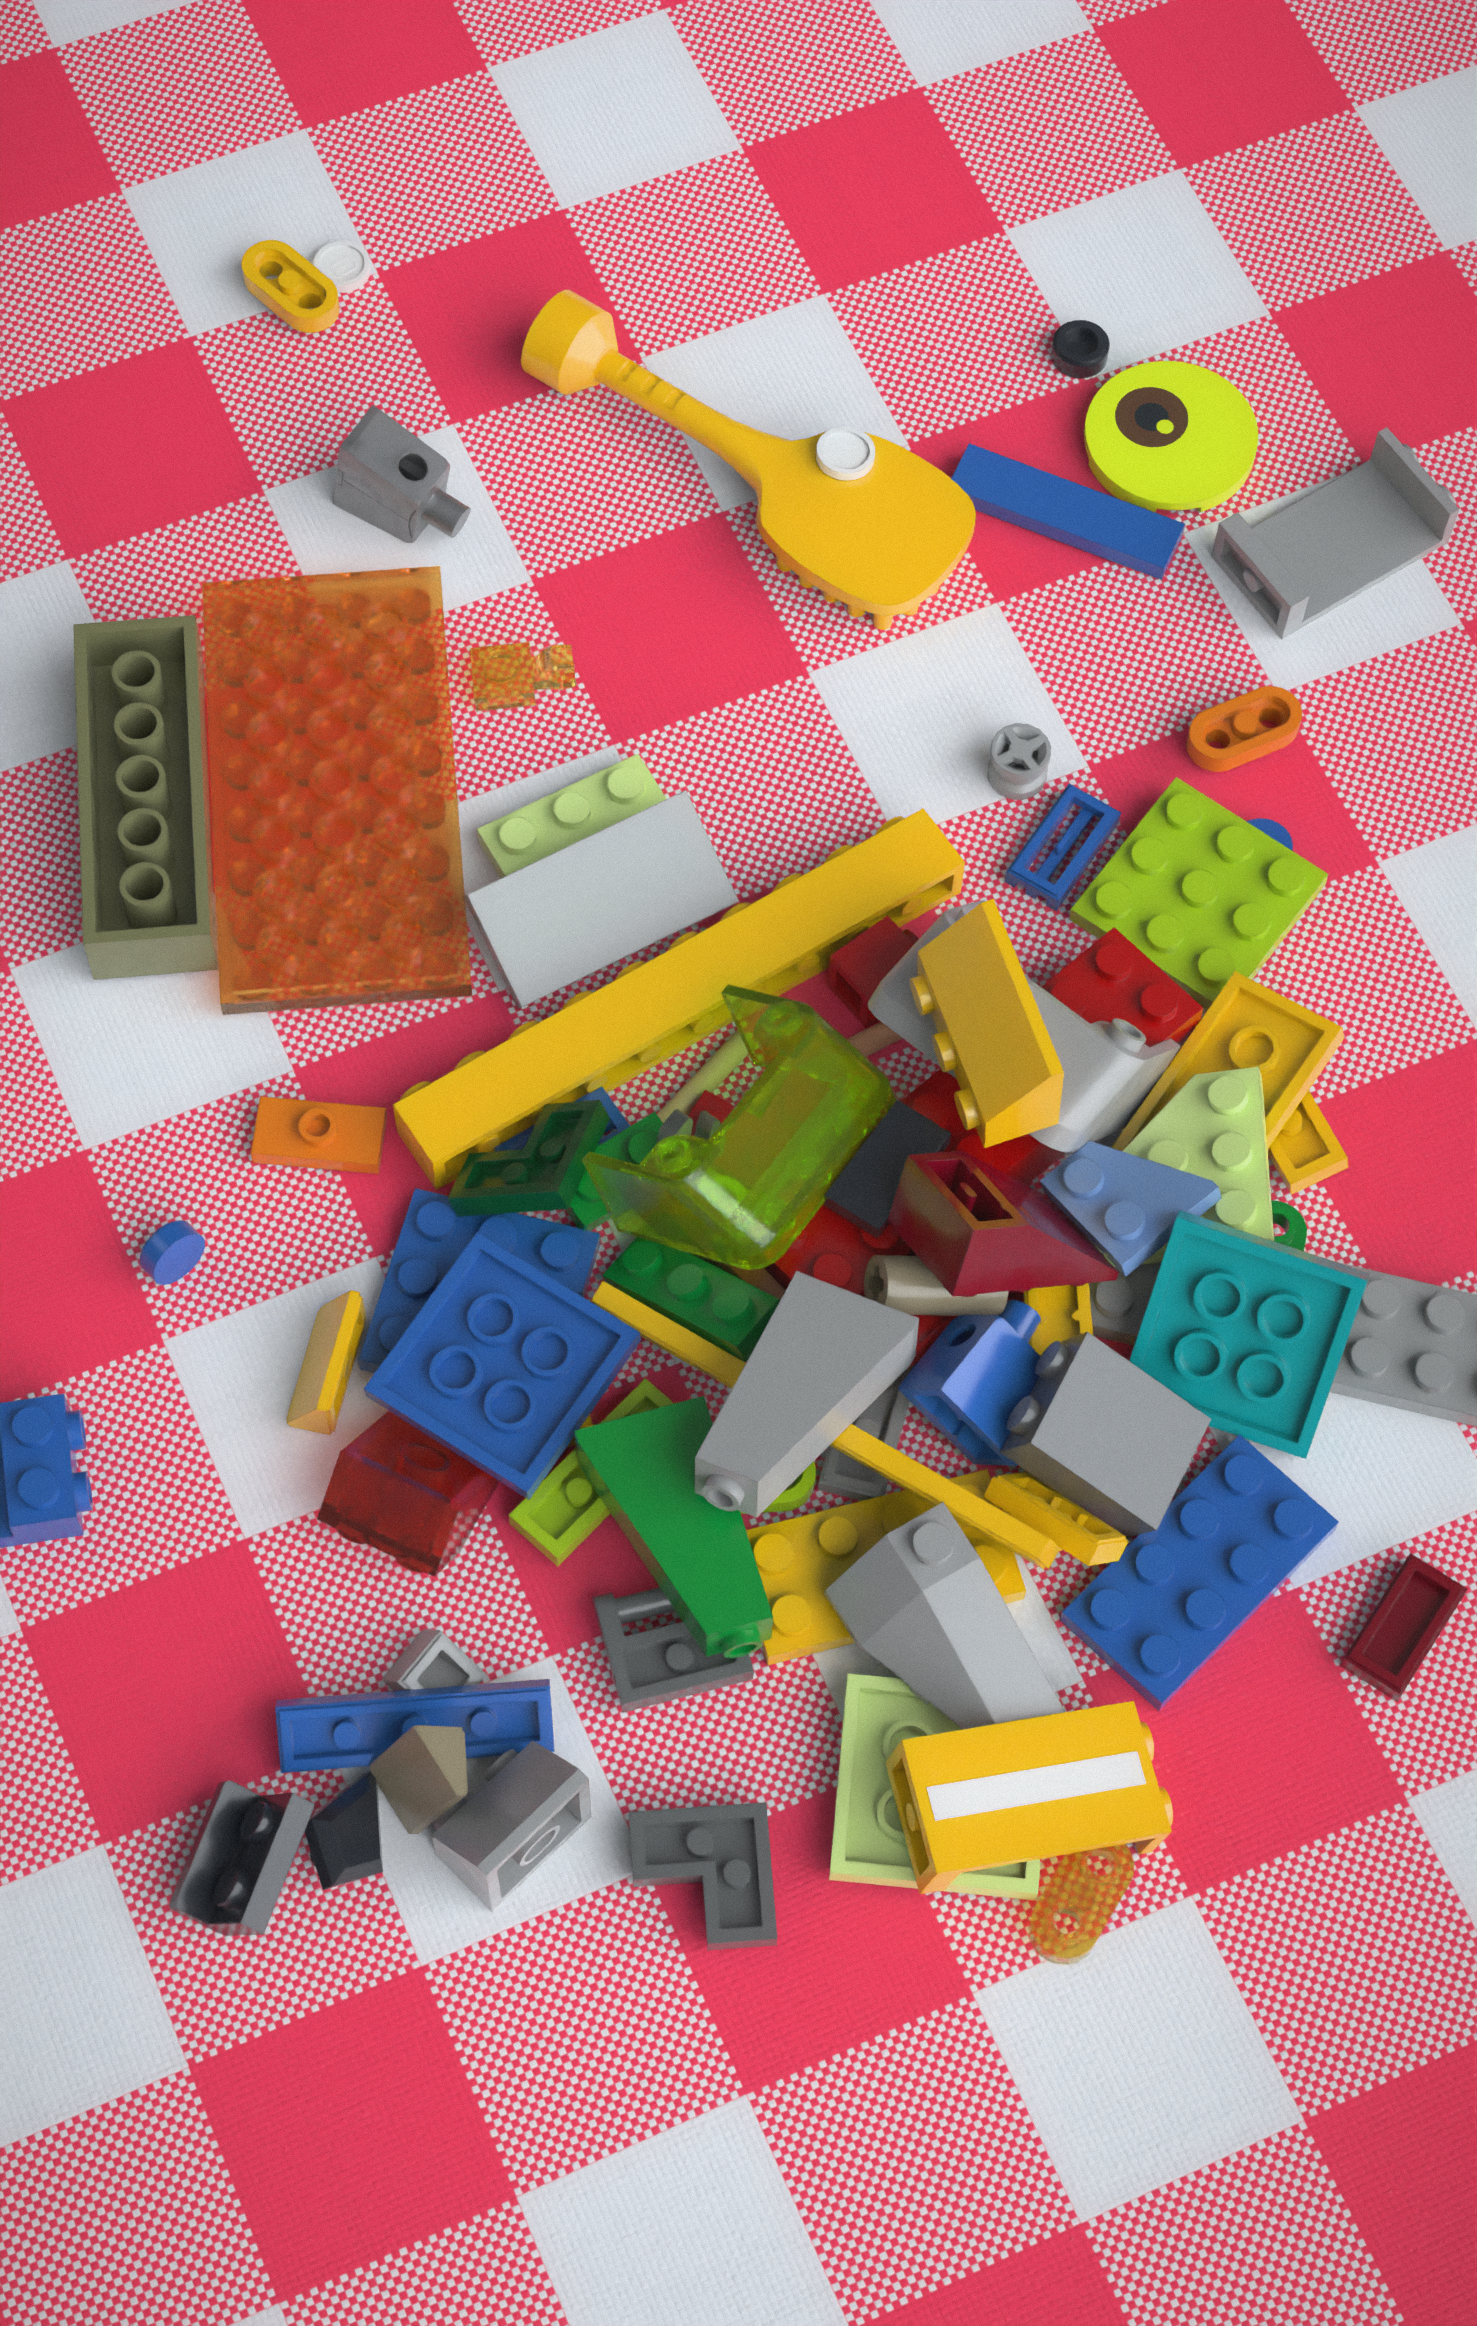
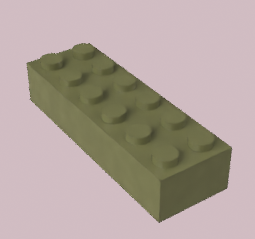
M191 615L73 624L83 946L93 980L218 970L204 660L196 617Z

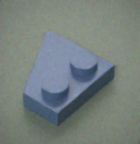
M1088 1141L1083 1147L1040 1180L1044 1193L1125 1277L1169 1242L1179 1210L1201 1216L1222 1199L1219 1187L1212 1180L1092 1141Z

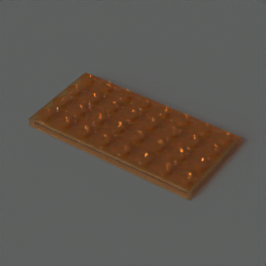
M440 566L202 583L219 990L222 1014L231 1015L472 996L466 902L463 897L465 896Z

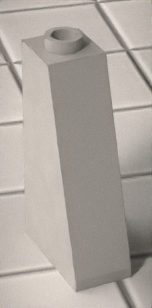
M796 1271L695 1457V1493L704 1496L710 1504L725 1511L739 1510L757 1518L911 1365L916 1355L919 1318Z

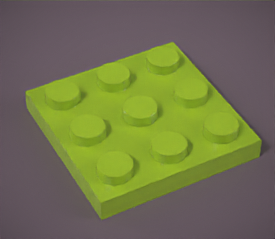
M1176 777L1070 910L1069 920L1098 939L1115 927L1196 1002L1208 1010L1235 971L1250 979L1256 976L1324 888L1328 873Z

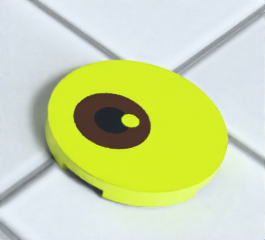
M1156 361L1128 368L1112 377L1099 389L1086 415L1084 442L1089 457L1088 465L1101 485L1116 498L1155 513L1156 509L1189 510L1195 508L1202 512L1228 500L1243 486L1249 477L1258 447V426L1248 401L1233 384L1222 376L1190 363Z

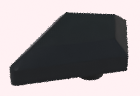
M371 1771L360 1775L310 1816L305 1829V1835L310 1848V1859L316 1867L323 1890L383 1872L378 1784Z

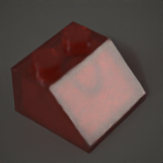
M387 1411L340 1451L317 1520L335 1528L339 1535L348 1541L357 1544H368L395 1557L399 1565L410 1571L427 1573L435 1577L460 1553L500 1481L395 1414Z

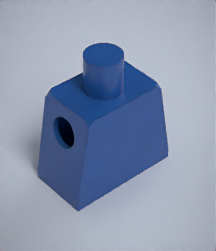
M1008 1300L1003 1312L999 1316L962 1315L954 1318L904 1378L898 1388L973 1464L1018 1466V1464L1004 1456L1000 1451L1011 1432L1006 1427L1010 1414L1023 1398L1030 1395L1039 1378L1035 1373V1367L1041 1356L1028 1343L1041 1322L1040 1315L1032 1307L1021 1301Z

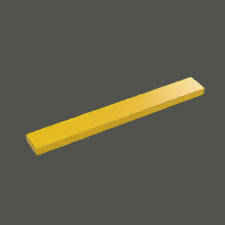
M602 1281L591 1299L595 1305L639 1331L640 1336L731 1389L734 1387L746 1364ZM853 1424L849 1425L829 1445L934 1507L944 1502L955 1519L1043 1570L1045 1567L1050 1568L1061 1549L1051 1538Z

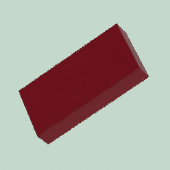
M1410 1553L1339 1666L1398 1702L1468 1588Z

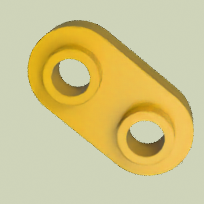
M277 240L261 241L247 249L241 262L246 288L288 325L301 332L314 333L327 329L336 321L340 308L338 291L335 284L288 244ZM272 275L279 276L275 279H266V277Z

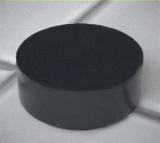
M1074 320L1063 324L1057 329L1053 337L1051 359L1054 366L1061 373L1072 378L1083 379L1097 375L1107 363L1110 347L1108 335L1099 325L1086 320Z

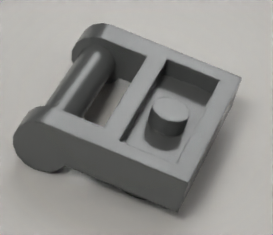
M660 1587L614 1598L612 1592L592 1597L598 1627L603 1638L622 1713L753 1679L754 1670L749 1654L737 1658H726L722 1652L706 1657L683 1622L625 1636L622 1624L675 1611Z

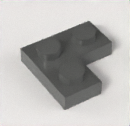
M766 1802L629 1812L633 1887L702 1882L707 1951L777 1946Z

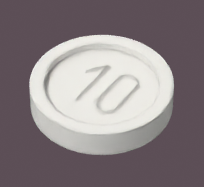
M346 240L333 241L324 245L318 250L313 261V265L333 281L338 293L357 290L366 283L371 272L370 259L366 250L359 244Z
M847 426L835 427L826 431L819 438L816 448V461L819 468L828 476L843 481L856 480L865 476L873 467L875 446L871 438L863 431Z

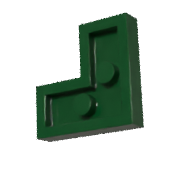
M600 1100L545 1104L524 1149L469 1153L447 1198L457 1216L569 1209L610 1119Z

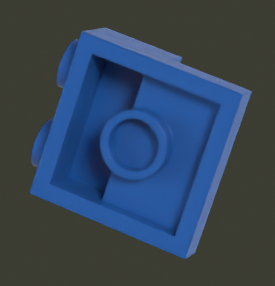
M64 1394L0 1403V1548L84 1535L82 1512L93 1510V1499L88 1472L77 1471L75 1451L86 1449V1433L81 1410L71 1411Z

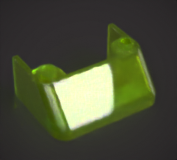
M728 984L721 992L753 1064L766 1067V1069L710 1139L706 1140L692 1135L666 1137L654 1146L639 1165L590 1151L582 1161L619 1232L738 1268L753 1270L766 1267L783 1256L823 1205L826 1192L897 1099L888 1077L811 1006L803 1002Z

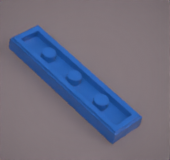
M970 443L951 478L967 493L974 504L975 510L1160 580L1163 579L1184 533L1185 523Z
M550 1679L276 1700L275 1711L281 1773L370 1766V1763L411 1727L418 1725L462 1727L463 1732H465L466 1758L502 1756L511 1749H514L519 1754L532 1740L551 1752L555 1751Z

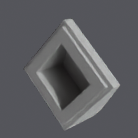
M424 1629L391 1666L382 1680L392 1690L399 1691L480 1684L487 1674L441 1630Z

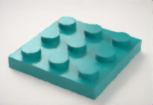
M1179 1210L1129 1361L1211 1418L1208 1426L1236 1436L1240 1434L1245 1439L1306 1459L1370 1273Z

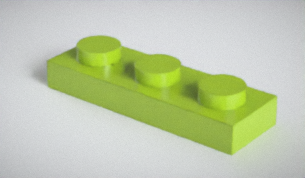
M645 1378L601 1423L675 1403ZM575 1448L542 1481L531 1499L525 1498L509 1514V1523L558 1567L601 1524L610 1512L579 1467Z

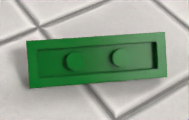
M643 1230L602 1275L609 1285L744 1362L749 1359L780 1302L778 1298L646 1230Z

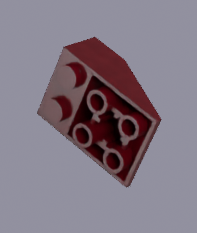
M965 1151L912 1154L907 1156L887 1221L952 1297H973L977 1294L1004 1291L1025 1292L1034 1288L1064 1285L1082 1286L1086 1283L1117 1280L1119 1274L1117 1269L1057 1205L1043 1193Z

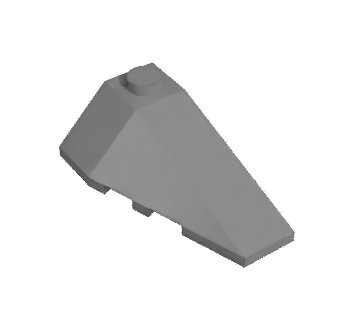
M944 1502L886 1534L825 1590V1597L859 1650L877 1665L881 1662L910 1686V1692L926 1705L930 1702L962 1729L1066 1712L981 1558Z

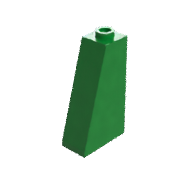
M704 1396L574 1430L576 1457L579 1467L705 1656L708 1657L723 1652L726 1658H737L759 1650L763 1646L762 1641L769 1640L772 1637L773 1615L739 1510L725 1511L710 1504L704 1496L695 1493V1457L713 1425Z

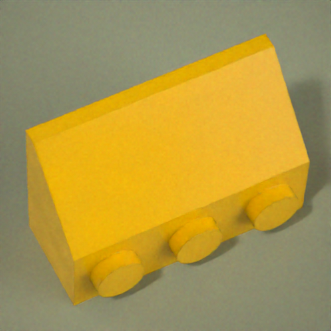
M994 899L977 905L921 948L917 955V976L909 979L911 992L920 1015L923 1016L931 1013L938 1030L937 1034L932 1035V1043L939 1065L944 1073L953 1070L961 1090L954 1092V1098L961 1121L966 1130L976 1127L984 1148L1058 1124L1064 1078L1063 1068Z

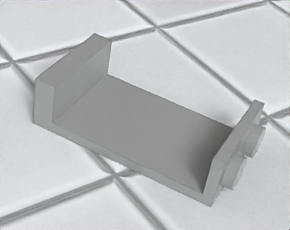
M1386 427L1378 432L1369 461L1257 525L1250 527L1238 512L1221 521L1218 525L1211 557L1277 635L1283 639L1447 544L1459 508L1456 506L1450 491L1445 486L1437 484L1420 465L1418 457L1412 448L1407 444L1401 443Z

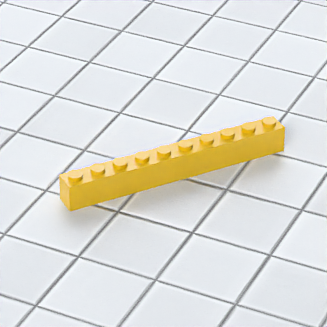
M924 808L906 818L903 816L894 817L884 823L874 836L856 846L845 845L838 848L827 857L824 864L804 875L796 873L786 877L767 896L752 904L744 902L734 906L717 924L700 933L689 932L682 935L672 943L668 951L647 963L644 961L632 963L618 974L615 981L595 992L584 991L575 995L556 1014L541 1022L530 1021L521 1025L510 1035L507 1041L488 1052L476 1051L469 1054L456 1065L454 1071L432 1083L424 1081L412 1086L402 1095L400 1101L393 1104L397 1133L437 1190L457 1179L469 1153L492 1152L494 1147L536 1124L545 1104L574 1102L601 1086L606 1093L614 1090L829 968V956L887 915L898 927H901L961 893L965 861Z

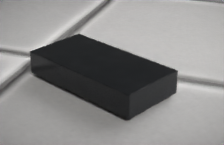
M896 1100L824 1195V1206L878 1239L890 1224L887 1220L907 1156L944 1152L950 1144L951 1132L899 1100Z

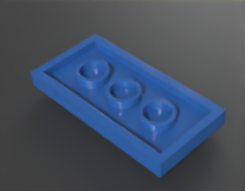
M1239 1434L1170 1503L1158 1529L1138 1535L1124 1549L1119 1561L1111 1562L1062 1611L1060 1621L1154 1708L1160 1711L1336 1530L1339 1521Z

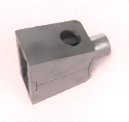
M374 405L370 407L339 448L333 504L406 543L415 542L428 524L447 536L454 538L464 526L471 511L470 507L446 493L450 464L447 459Z

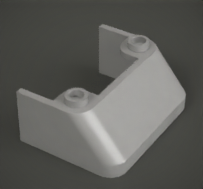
M985 900L946 910L880 981L868 1001V1008L877 1019L938 1065L939 1062L932 1043V1035L937 1034L938 1030L931 1013L923 1016L920 1015L911 992L909 979L917 976L918 951L977 905L985 902ZM1025 976L1064 1071L1059 1123L1029 1134L1052 1149L1061 1152H1072L1083 1147L1088 1141L1094 1142L1125 1128L1181 1046L1174 1040L1168 1039L1148 1047L1144 1044L1146 1041L1145 1035L1138 1028L1118 1018H1114L1111 1023L1097 1021L1090 1024ZM953 1070L948 1071L949 1074L956 1078Z

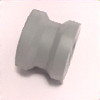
M1022 723L1005 726L996 733L991 742L987 778L991 787L999 795L1008 799L1024 800L1035 796L1042 790L1047 780L1048 764L1051 757V745L1047 736L1039 728ZM1014 762L1015 764L1023 765L1025 769H1017L1008 764Z

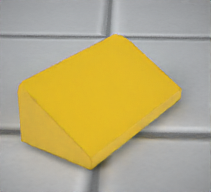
M350 1290L325 1303L318 1310L287 1414L286 1422L289 1426L331 1435L332 1431L335 1432L367 1321L363 1297H361L360 1292Z

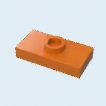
M260 1096L251 1148L253 1163L379 1174L387 1123L386 1108Z

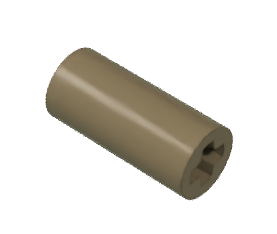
M874 1255L868 1262L864 1278L865 1298L909 1315L999 1316L1006 1306L1009 1292L984 1293L973 1297H952L918 1256Z

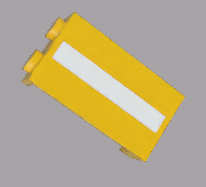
M1134 1701L901 1740L885 1763L919 1894L946 1890L959 1873L1135 1842L1138 1855L1151 1853L1172 1832L1173 1809L1168 1792L1164 1787L1158 1786L1151 1762L1154 1757L1152 1734L1148 1725L1145 1722H1140Z

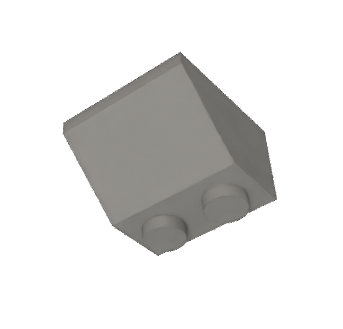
M533 1740L519 1754L514 1749H511L499 1757L485 1774L484 1779L488 1783L469 1801L465 1797L462 1798L434 1823V1827L437 1829L432 1835L435 1854L492 1912L592 1817L589 1778L579 1768Z

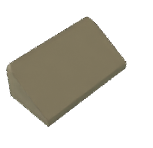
M413 1726L370 1763L372 1775L376 1778L377 1784L408 1834L421 1833L468 1794L465 1732H463L462 1727Z

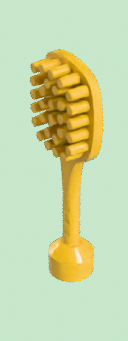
M563 290L552 297L539 312L529 329L521 354V365L526 373L563 395H570L602 383L713 451L735 469L756 491L758 501L756 526L762 539L776 554L777 567L784 572L793 570L799 575L801 586L805 588L816 586L821 589L826 601L835 603L840 600L846 603L847 612L853 617H861L866 611L873 613V624L877 629H888L892 625L893 615L904 614L911 616L916 614L919 604L930 595L938 592L939 586L961 561L970 544L976 520L975 507L971 498L944 472L893 442L866 433L875 446V458L872 469L865 476L856 480L843 481L834 479L825 474L819 468L816 461L817 443L825 432L806 439L788 440L759 431L714 410L618 353L611 314L571 290Z

